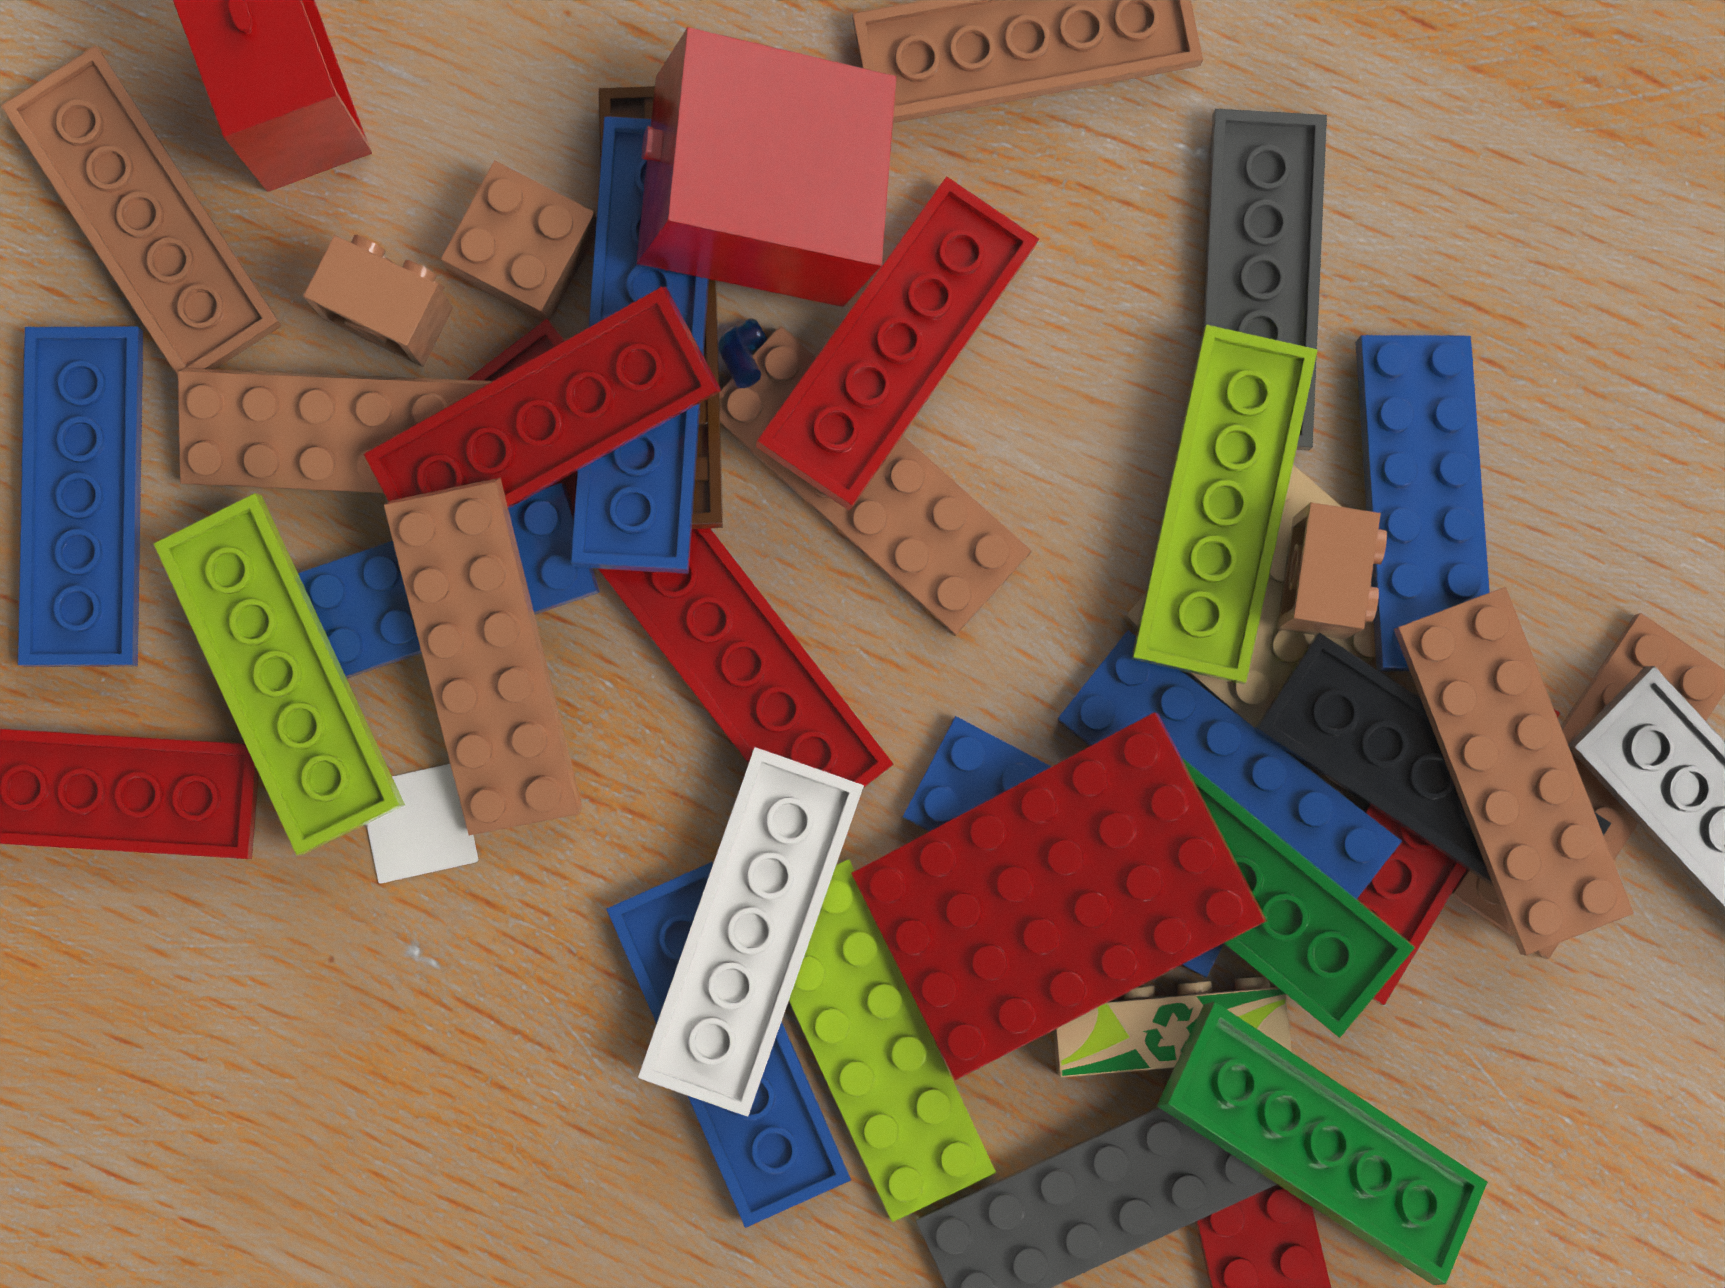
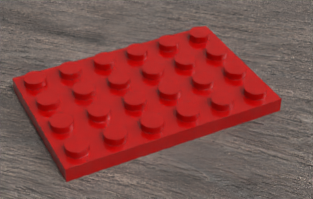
M1157 712L1142 718L851 873L954 1080H958L1267 921Z

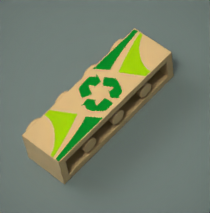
M1265 976L1234 978L1235 989L1212 991L1211 981L1177 983L1178 994L1155 996L1154 986L1137 987L1122 995L1121 999L1112 1000L1053 1031L1057 1075L1062 1078L1173 1068L1181 1055L1203 1005L1211 1002H1217L1292 1052L1286 994L1276 985L1270 986L1269 980Z

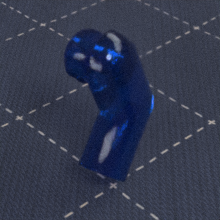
M749 318L740 326L736 323L731 325L720 337L718 343L721 358L738 388L753 386L760 380L762 375L753 358L752 350L761 347L767 341V337L757 319Z

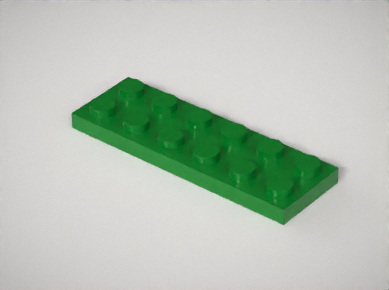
M1181 756L1267 920L1225 942V944L1340 1038L1414 950L1415 946Z
M1217 1002L1203 1005L1157 1104L1159 1108L1430 1284L1444 1285L1447 1283L1488 1182Z

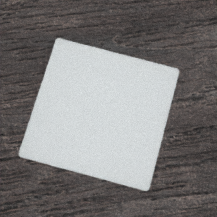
M446 764L392 776L405 806L366 824L378 882L386 883L478 862L474 835L469 836L451 765Z

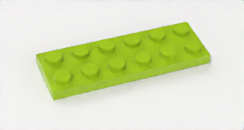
M1211 325L1204 327L1132 660L1239 684L1247 682L1318 349Z
M254 493L153 543L296 856L304 855L405 806L262 495Z
M850 859L837 864L789 1002L891 1222H894L995 1174L996 1171L932 1034L851 874L855 870Z

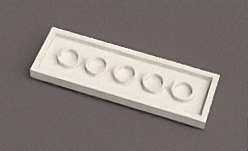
M754 747L638 1076L639 1079L741 1115L749 1116L864 785Z

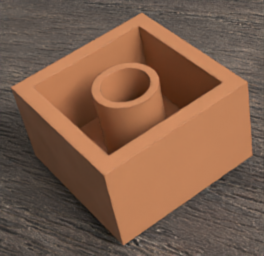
M494 160L442 255L441 261L449 274L541 322L545 319H548L550 322L595 239L597 216L594 211Z
M334 235L303 297L324 320L424 367L453 309L443 293L445 287L435 281L437 275L424 266L410 260H405L402 267L395 264L384 256L386 251L382 247L361 236L354 235L352 241L349 242Z
M1310 502L1293 517L1277 629L1316 635L1320 632L1326 637L1344 640L1362 631L1365 627V621L1373 622L1379 598V589L1370 586L1373 564L1381 565L1387 543V531L1379 529L1381 513Z

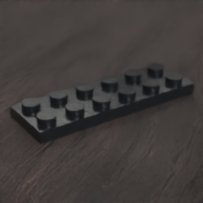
M1320 632L1316 634L1254 730L1493 886L1421 698ZM1595 813L1604 836L1611 822Z

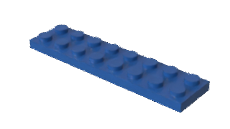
M604 117L589 327L656 289L667 287L704 356L709 279L636 264L647 160L642 159L644 132L647 126L651 127V119ZM700 403L578 470L571 564L573 567L689 573Z

